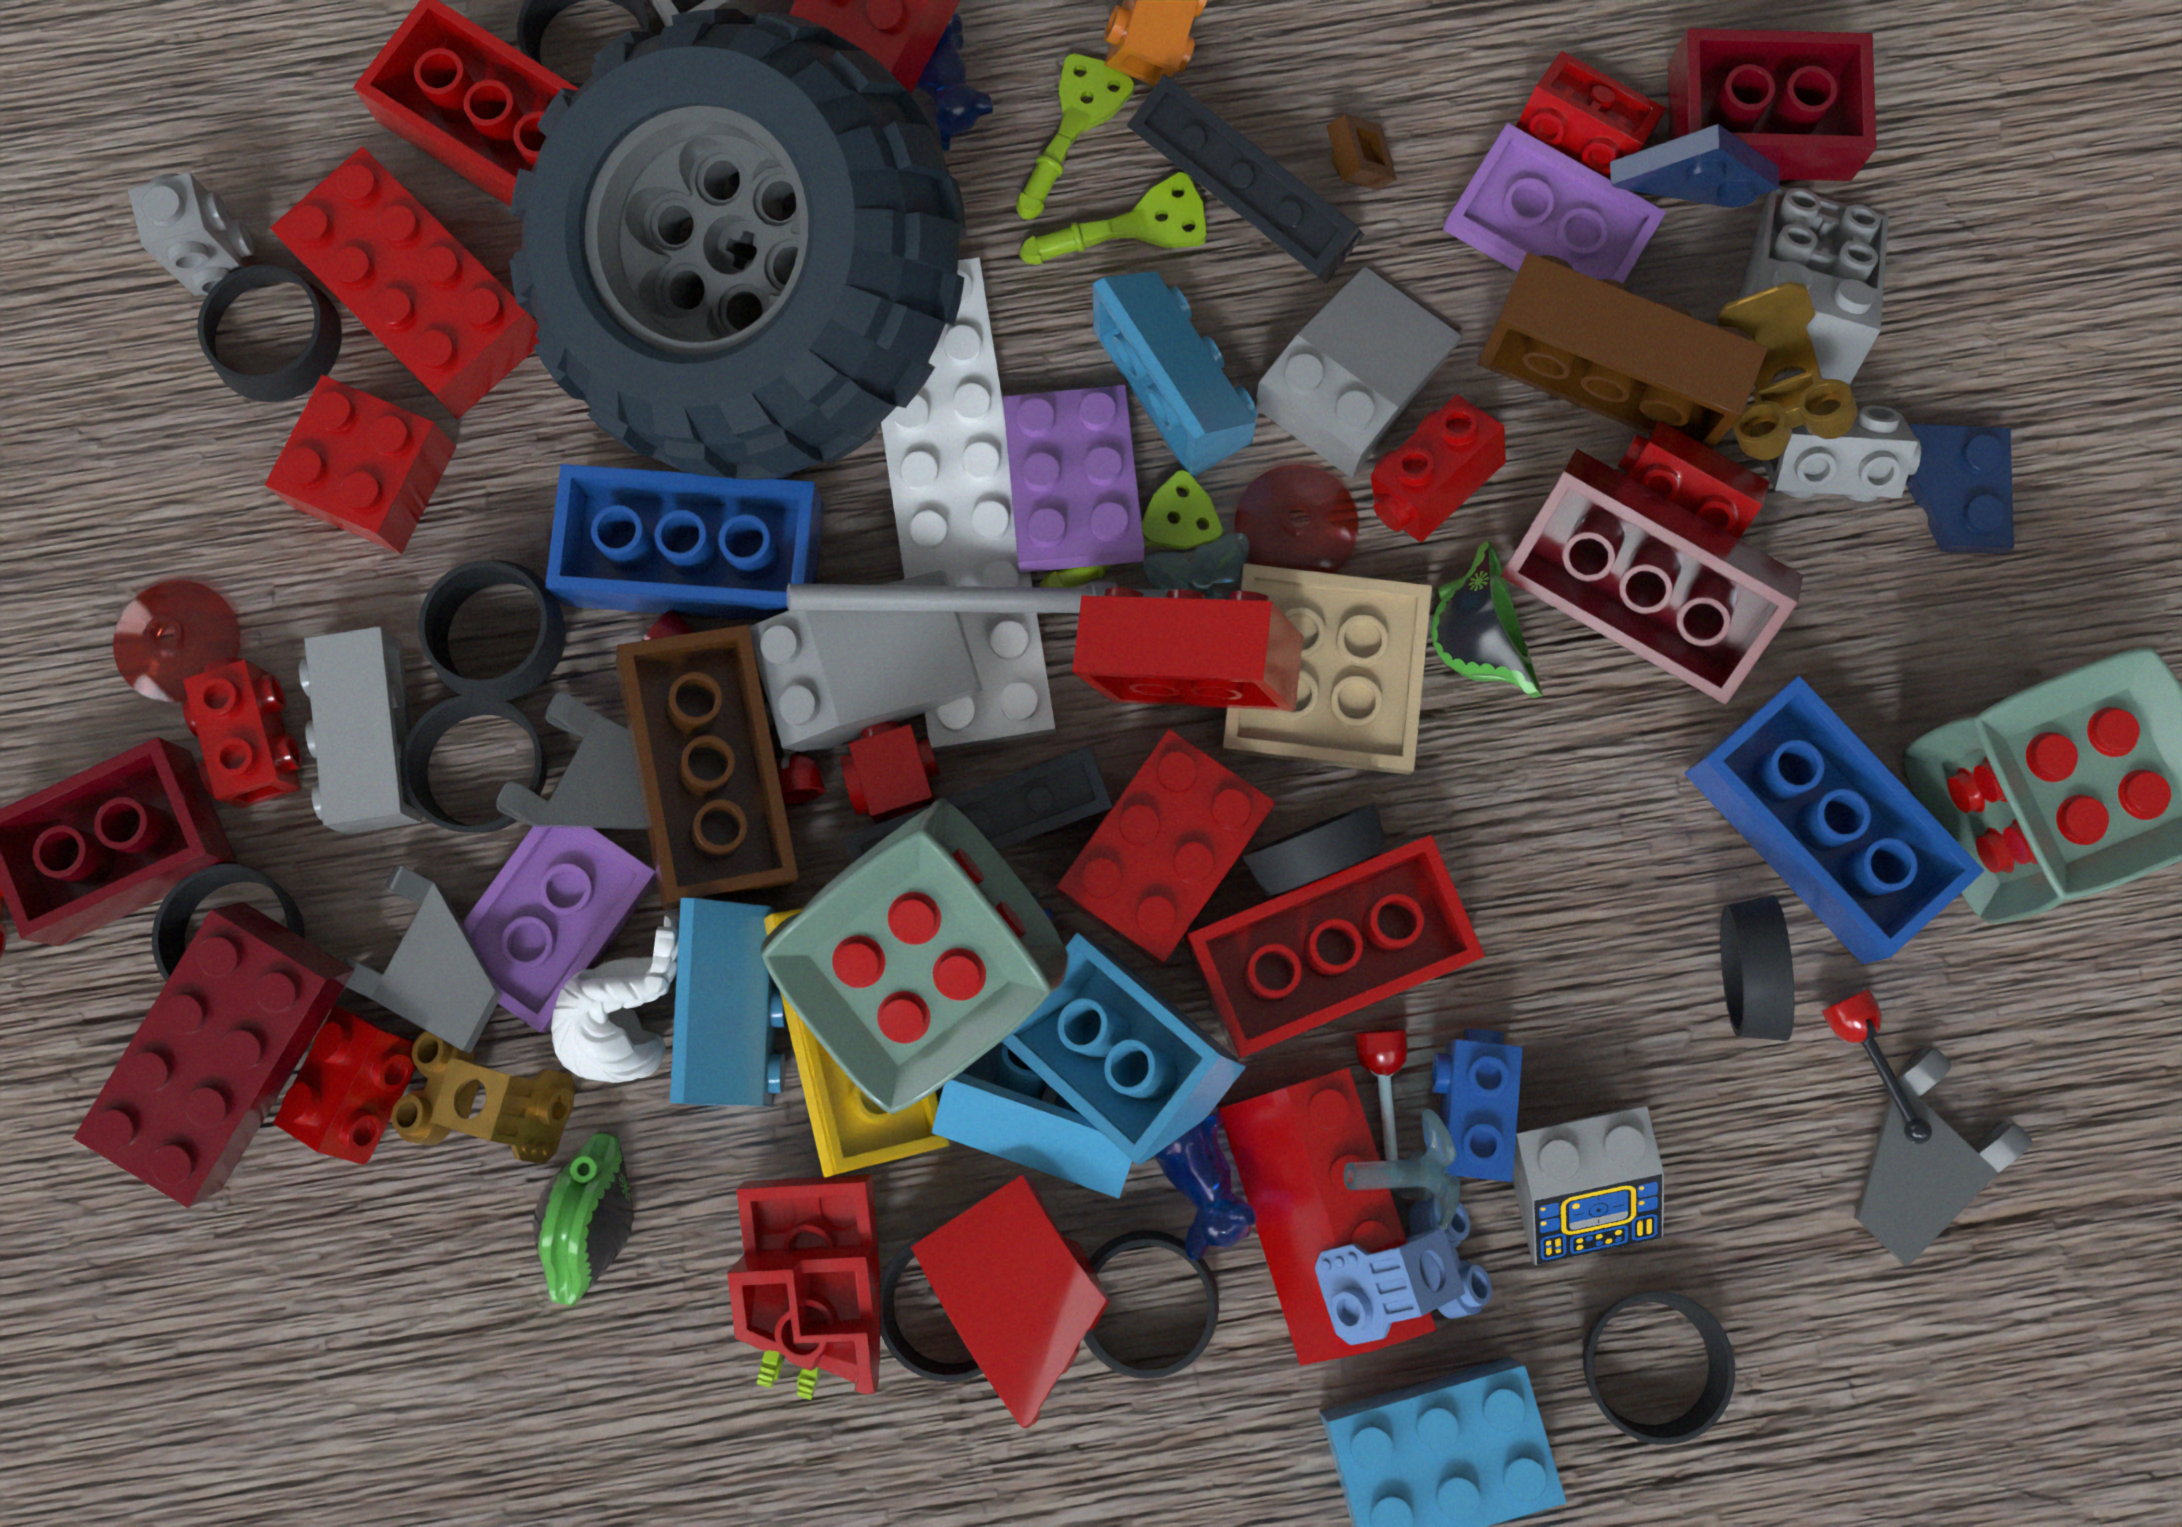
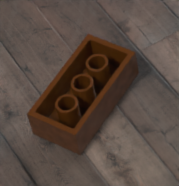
M1527 252L1502 304L1477 365L1649 435L1660 420L1713 449L1742 416L1768 347L1753 342L1751 337L1740 329L1728 326L1715 327L1695 319L1688 310L1677 304L1667 302L1655 303L1632 293L1628 286L1612 279L1597 280L1573 270L1568 262L1556 256H1537Z
M749 625L617 645L615 664L662 910L668 911L680 908L681 898L720 901L791 887L799 877Z

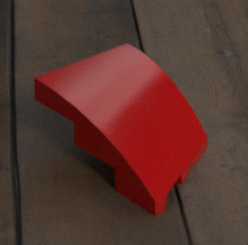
M872 1174L744 1181L736 1189L744 1255L727 1272L735 1339L763 1351H777L784 1355L789 1362L809 1371L816 1367L855 1383L854 1390L857 1392L874 1394L879 1386L881 1316L879 1247Z
M1022 1174L912 1245L911 1249L949 1319L983 1374L1021 1428L1028 1429L1038 1421L1041 1416L1039 1409L1060 1375L1067 1373L1079 1353L1080 1342L1088 1331L1094 1329L1110 1303V1299L1080 1243L1061 1235L1034 1182L1030 1177Z

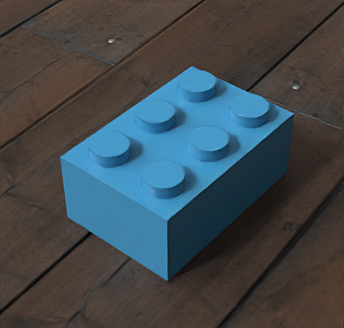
M1511 1357L1320 1412L1352 1527H1487L1567 1503L1526 1367Z

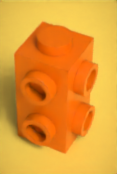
M1123 0L1122 7L1117 5L1112 11L1105 28L1103 40L1110 43V48L1104 65L1152 86H1156L1164 74L1170 78L1175 72L1182 73L1189 63L1195 46V38L1188 36L1193 18L1200 16L1207 0Z

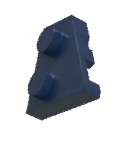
M1719 124L1610 162L1611 185L1615 188L1720 207L1736 208L1746 206L1754 202L1756 196L1779 189L1778 166Z
M1908 424L1914 436L1920 441L1921 457L1916 473L1909 475L1910 479L1906 481V486L1915 503L1926 512L1928 527L1941 552L2005 554L2013 549L2011 428Z

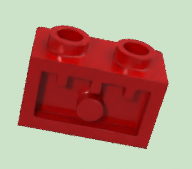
M1561 50L1536 85L1516 128L1611 180L1610 162L1640 152L1667 108Z

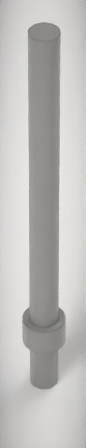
M1089 582L1086 588L789 583L787 586L788 610L1079 613L1082 595L1104 596L1105 589L1118 586L1115 582ZM1134 589L1142 592L1143 597L1165 598V593L1162 589Z

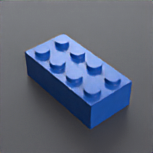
M560 464L545 588L564 607L661 614L671 610L677 615L764 621L789 611L787 608V586L789 583L816 584L824 503L815 482L781 479L741 480L694 473Z
M1797 676L1776 690L1684 772L1689 780L1861 964L1891 958L1985 871L1800 676Z

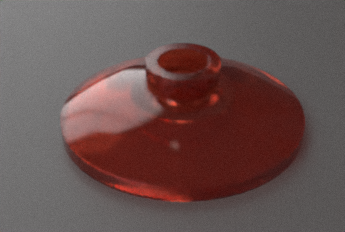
M1306 465L1281 466L1259 476L1245 490L1235 515L1236 540L1242 555L1249 564L1334 574L1346 563L1356 544L1359 529L1356 506L1347 489L1327 472ZM1292 510H1303L1308 514L1310 523L1304 527H1295L1288 521L1287 514Z
M185 580L157 584L135 597L121 614L113 638L114 659L124 680L140 694L153 700L167 703L188 701L183 679L204 673V666L212 661L237 657L240 648L239 624L229 603L209 587ZM173 626L175 630L173 640L169 644L161 646L160 638L167 628Z

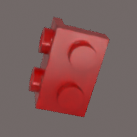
M334 1004L323 1027L316 1034L313 1046L293 1085L286 1092L282 1106L273 1124L316 1152L361 1165L368 1163L391 1119L395 1103L402 1097L417 1068L412 1059V1048L415 1041L391 1033L358 1013Z

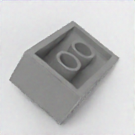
M1364 266L1294 337L1262 377L1258 385L1255 407L1352 479L1461 341L1462 335Z
M939 570L883 585L949 586L946 573ZM789 610L749 626L756 662L782 748L815 755L862 737L861 731L870 726L888 721H896L898 723L983 690L958 612Z

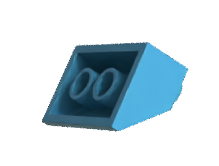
M1157 271L1103 277L1093 283V332L1182 469L1189 472L1194 478L1251 444L1256 426L1254 419L1258 417L1255 404L1241 385L1233 388L1221 370L1225 367V363L1214 341L1208 335L1200 338L1190 323L1189 319L1192 318V312L1181 291L1176 286L1168 289Z
M681 898L670 1103L700 1106L773 1107L774 1093H783L786 1063L784 1054H775L777 1027H786L787 1019L780 990L772 979L760 953L761 944L767 937L764 918L771 914L779 913L773 907L698 898Z
M1077 932L1065 947L1069 953L1070 960L1066 978L1061 987L1051 993L1022 1025L1001 1042L1135 1164L1142 1165L1205 1120L1246 1066L1106 946Z
M998 1043L965 1070L944 1084L931 1133L1120 1198L1132 1160L1004 1043Z

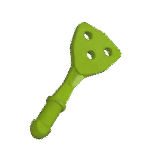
M1076 53L1069 54L1065 58L1058 87L1063 118L1058 133L1044 153L1037 157L1035 161L1036 167L1023 192L1018 194L1016 210L1022 219L1031 220L1042 213L1045 208L1044 202L1057 177L1063 174V163L1069 148L1082 133L1112 119L1133 95V80L1124 73L1105 66V61ZM1077 70L1085 71L1086 74L1082 77H1078L1074 73ZM1111 85H1116L1119 87V90L1111 92L1108 88ZM1089 96L1093 101L1087 104L1082 102L1081 99Z
M1176 173L1149 189L1131 212L1108 220L1080 224L1073 222L1071 227L1039 237L1032 236L1021 244L1019 255L1025 263L1039 265L1043 264L1042 261L1077 250L1081 253L1085 251V248L1109 239L1135 238L1163 248L1201 246L1207 239L1203 202L1190 177L1185 173ZM1177 190L1184 192V195L1180 198L1172 196ZM1160 214L1168 216L1167 220L1163 222L1157 221L1156 218ZM1187 224L1195 226L1191 232H1186L1183 228Z
M1184 470L1177 471L1153 494L1141 519L1144 549L1152 546L1188 549L1215 542L1222 535L1223 530L1211 498L1190 473ZM1177 488L1185 489L1187 497L1179 496ZM1167 515H1174L1178 523L1171 524L1167 519ZM1197 521L1205 522L1207 530H1200L1197 527ZM1115 564L1060 569L1057 571L1051 570L1043 578L1040 587L1078 588L1095 578H1103L1106 571Z

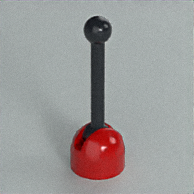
M1870 988L1822 1010L1821 1012L1830 1029L1833 1030L1838 1038L1850 1043L1862 1044L1906 1122L1904 1126L1906 1138L1914 1144L1926 1143L1932 1136L1931 1125L1925 1119L1918 1118L1874 1039L1881 1027L1882 1014Z

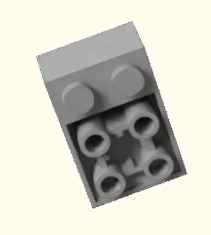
M1779 185V189L1767 193L1738 299L1788 281L1805 284L1816 313L1807 325V330L1815 350L1821 377L1824 379H1838L1850 385L1881 331L1889 217L1878 214L1871 208L1863 205L1850 206L1818 197L1807 189H1790Z

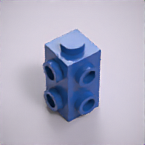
M1465 1029L1464 1040L1455 1039L1446 1042L1445 1053L1435 1054L1431 1085L1432 1092L1441 1093L1439 1120L1430 1119L1426 1137L1427 1159L1436 1160L1435 1174L1506 1182L1513 1181L1523 1047L1504 1045L1505 1033Z

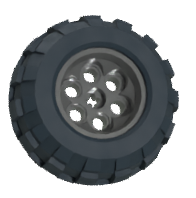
M709 9L671 15L673 26L663 27L662 34L656 36L649 31H629L593 55L596 59L591 64L593 75L578 90L561 88L538 122L537 126L546 138L538 153L532 172L519 168L510 214L523 221L522 249L513 253L514 259H509L517 305L536 318L539 325L536 336L540 342L533 347L552 378L570 397L584 400L591 408L587 415L601 429L622 445L639 455L653 457L668 465L679 468L681 471L704 476L741 480H766L788 477L797 470L822 461L832 463L870 441L878 432L876 427L897 406L906 408L935 369V366L930 364L929 360L938 344L945 324L955 325L964 287V277L957 274L959 238H966V223L958 180L950 175L942 152L941 135L923 106L882 63L855 44L834 34L822 25L785 13H758L757 16L746 15L738 9ZM739 172L740 185L738 190L731 198L727 199L725 196L726 183L734 173ZM795 192L796 211L791 217L784 220L781 210L783 202L789 194ZM692 216L694 223L693 232L687 241L681 243V227L684 221ZM749 247L757 248L754 260L746 259ZM702 280L705 287L704 297L701 303L693 308L691 304L692 289L696 283ZM760 300L762 315L757 321L748 326V310L755 301Z

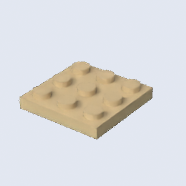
M1244 564L1240 591H1253L1267 595L1269 601H1273L1303 635L1296 710L1227 708L1222 752L1411 775L1415 766L1432 586Z

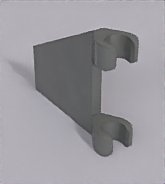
M558 692L554 695L548 706L546 720L548 723L584 739L549 802L516 782H507L498 795L496 808L503 814L534 827L647 829L628 729L596 713L576 698L564 692Z
M396 865L386 882V888L421 905L385 972L371 965L361 964L352 958H344L342 962L355 969L345 986L376 1001L462 1051L471 1053L503 993L443 887L419 873H415L401 865Z
M1926 1048L1917 1050L1896 1076L1918 1118L1925 1119L1931 1125L1932 1136L1923 1144L1910 1142L1904 1134L1906 1122L1890 1095L1855 1214V1219L1906 1267L1911 1265L2000 1171L2018 1159L2032 1143L2029 1134L2019 1125L2000 1122L1986 1134L1975 1150L1919 1097L1939 1082L1951 1069L1950 1061L1939 1050L1933 1048L1930 1050Z

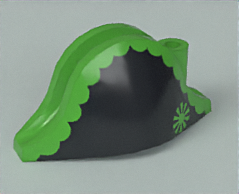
M1487 541L1479 546L1467 575L1438 587L1441 602L1436 608L1432 620L1431 634L1433 645L1438 655L1448 666L1468 679L1475 681H1504L1518 686L1532 698L1541 697L1543 693L1521 631L1506 579L1500 577L1503 570L1495 546Z
M597 1131L550 1180L537 1202L533 1219L534 1240L552 1302L575 1306L618 1256L629 1238L633 1222V1203L619 1136Z

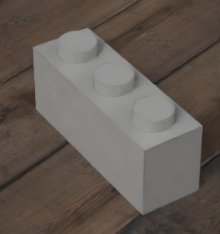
M381 626L304 638L306 659L300 662L299 675L302 688L311 700L312 720L307 722L305 734L308 749L311 755L317 759L319 782H315L312 786V802L317 817L323 820V826L345 835L421 823L420 813L409 800L401 776L402 752L411 731L401 641Z

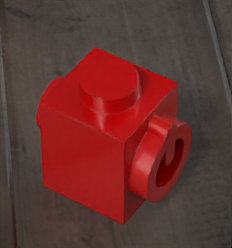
M888 721L870 726L861 731L862 739L849 743L851 754L839 757L845 784L856 815L869 812L876 825L935 802L929 778L940 775L929 738L917 742L916 735L910 724L899 727L896 721Z

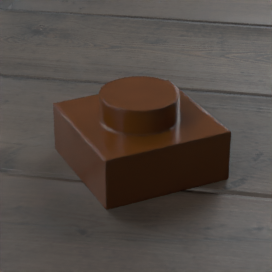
M1344 114L1327 125L1333 148L1331 153L1332 162L1342 181L1380 190L1397 179L1381 124Z

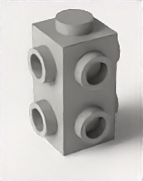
M190 172L159 175L148 184L128 189L142 247L194 296L208 295L211 289L225 276L250 266L248 256L255 254V247L246 224L241 218L234 220L227 212L219 194L215 191L209 193Z
M1871 405L1863 407L1861 411H1858L1852 428L1845 435L1836 439L1820 438L1810 433L1806 429L1805 424L1792 428V436L1786 450L1774 459L1762 460V463L1775 491H1781L1786 495L1797 498H1809L1816 493L1839 494L1852 500L1869 502L1876 500L1878 497L1902 498L1908 475H1914L1918 469L1921 445L1901 413L1887 407Z

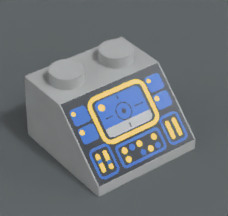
M1647 1106L1628 1107L1516 1131L1513 1184L1533 1265L1663 1238L1664 1171Z

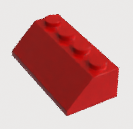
M1349 1067L1218 1109L1299 1365L1302 1366L1372 1352L1436 1331L1431 1312L1420 1317L1392 1322L1387 1337L1383 1339L1349 1345L1336 1335L1314 1269L1320 1252L1356 1243L1371 1254L1396 1248L1407 1243Z

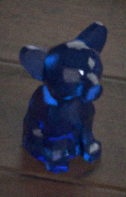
M956 13L950 19L916 84L921 90L934 98L935 121L938 125V132L941 135L942 151H949L951 135L961 134L972 129L979 116L993 113L991 97L965 84L966 67L957 53L964 43L963 36L958 33L964 27L959 14Z
M1220 1112L1209 1114L1205 1120L1154 1155L1168 1180L1197 1207L1194 1222L1187 1231L1185 1241L1186 1253L1190 1260H1200L1209 1246L1229 1248L1237 1244L1243 1238H1247L1250 1235L1251 1225L1257 1221L1255 1209L1250 1204L1244 1202L1241 1197L1232 1193L1231 1167L1217 1139L1218 1126L1223 1122Z

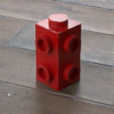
M1458 394L1440 410H1433L1428 413L1420 422L1416 432L1397 450H1390L1384 454L1376 464L1373 473L1370 474L1374 497L1373 508L1378 518L1391 530L1396 532L1404 530L1422 543L1506 463L1504 425Z
M1660 420L1648 439L1636 434L1617 466L1626 471L1627 477L1738 539L1741 538L1763 506L1770 484L1769 480Z
M229 657L212 661L204 666V673L183 679L188 701L183 702V715L192 734L199 738L204 760L199 761L198 764L199 775L206 791L218 801L243 809L301 790L296 770L302 767V756L294 737L285 731L280 711L286 708V699L281 684L275 675L268 673L245 659Z

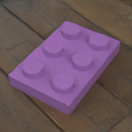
M1507 123L1446 219L1443 230L1518 272L1526 253L1529 252L1537 256L1551 255L1568 262L1573 270L1597 280L1612 279L1624 283L1666 214V211L1629 190L1613 187L1611 180Z
M1125 385L1004 396L1003 406L1019 573L1144 561V542Z
M533 826L463 922L503 993L498 1004L538 1032L547 1034L551 1029L553 1011L556 1008V1001L561 989L580 970L594 969L657 881L655 870L594 828Z

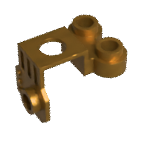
M1788 281L1726 303L1716 316L1719 327L1728 326L1740 329L1747 333L1753 342L1768 347L1754 383L1755 390L1752 391L1755 403L1746 406L1742 416L1733 425L1734 433L1742 451L1759 460H1770L1781 455L1786 450L1791 439L1792 428L1805 424L1806 429L1810 433L1820 438L1836 439L1845 435L1852 428L1857 417L1858 409L1849 385L1838 379L1822 380L1815 350L1807 330V325L1816 313L1805 284ZM1788 370L1804 372L1803 374L1771 384L1773 379L1782 372Z
M429 1031L422 1033L413 1045L412 1059L421 1074L428 1077L425 1089L415 1090L401 1097L395 1103L391 1114L392 1126L403 1140L423 1145H436L443 1141L451 1129L491 1142L511 1145L515 1159L546 1164L557 1153L566 1121L570 1117L574 1105L576 1087L572 1075L544 1068L532 1079L506 1074L473 1062L474 1048L471 1053H468ZM481 1082L486 1090L485 1105L477 1116L468 1119L479 1083Z

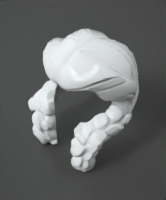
M667 911L665 913L664 926H658L656 930L653 956L641 958L626 957L604 961L595 969L580 970L566 982L556 1001L551 1025L553 1047L559 1061H561L565 1068L585 1079L611 1083L645 1078L659 1068L664 1057L666 1043L658 1034L645 1031L636 1012L628 1008L641 1006L644 1002L654 1001L659 996H663L668 992L670 983L677 974L680 912Z

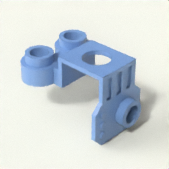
M1437 1196L1414 1203L1409 1214L1411 1234L1406 1236L1407 1243L1399 1247L1370 1254L1358 1244L1353 1243L1320 1252L1314 1269L1336 1335L1349 1345L1380 1340L1387 1337L1392 1322L1420 1317L1437 1308L1445 1317L1455 1319L1477 1314L1484 1305L1489 1303L1492 1287L1487 1272L1479 1265H1473L1466 1260L1460 1261L1456 1248L1468 1236L1470 1230L1467 1211L1459 1201L1451 1200L1446 1196Z

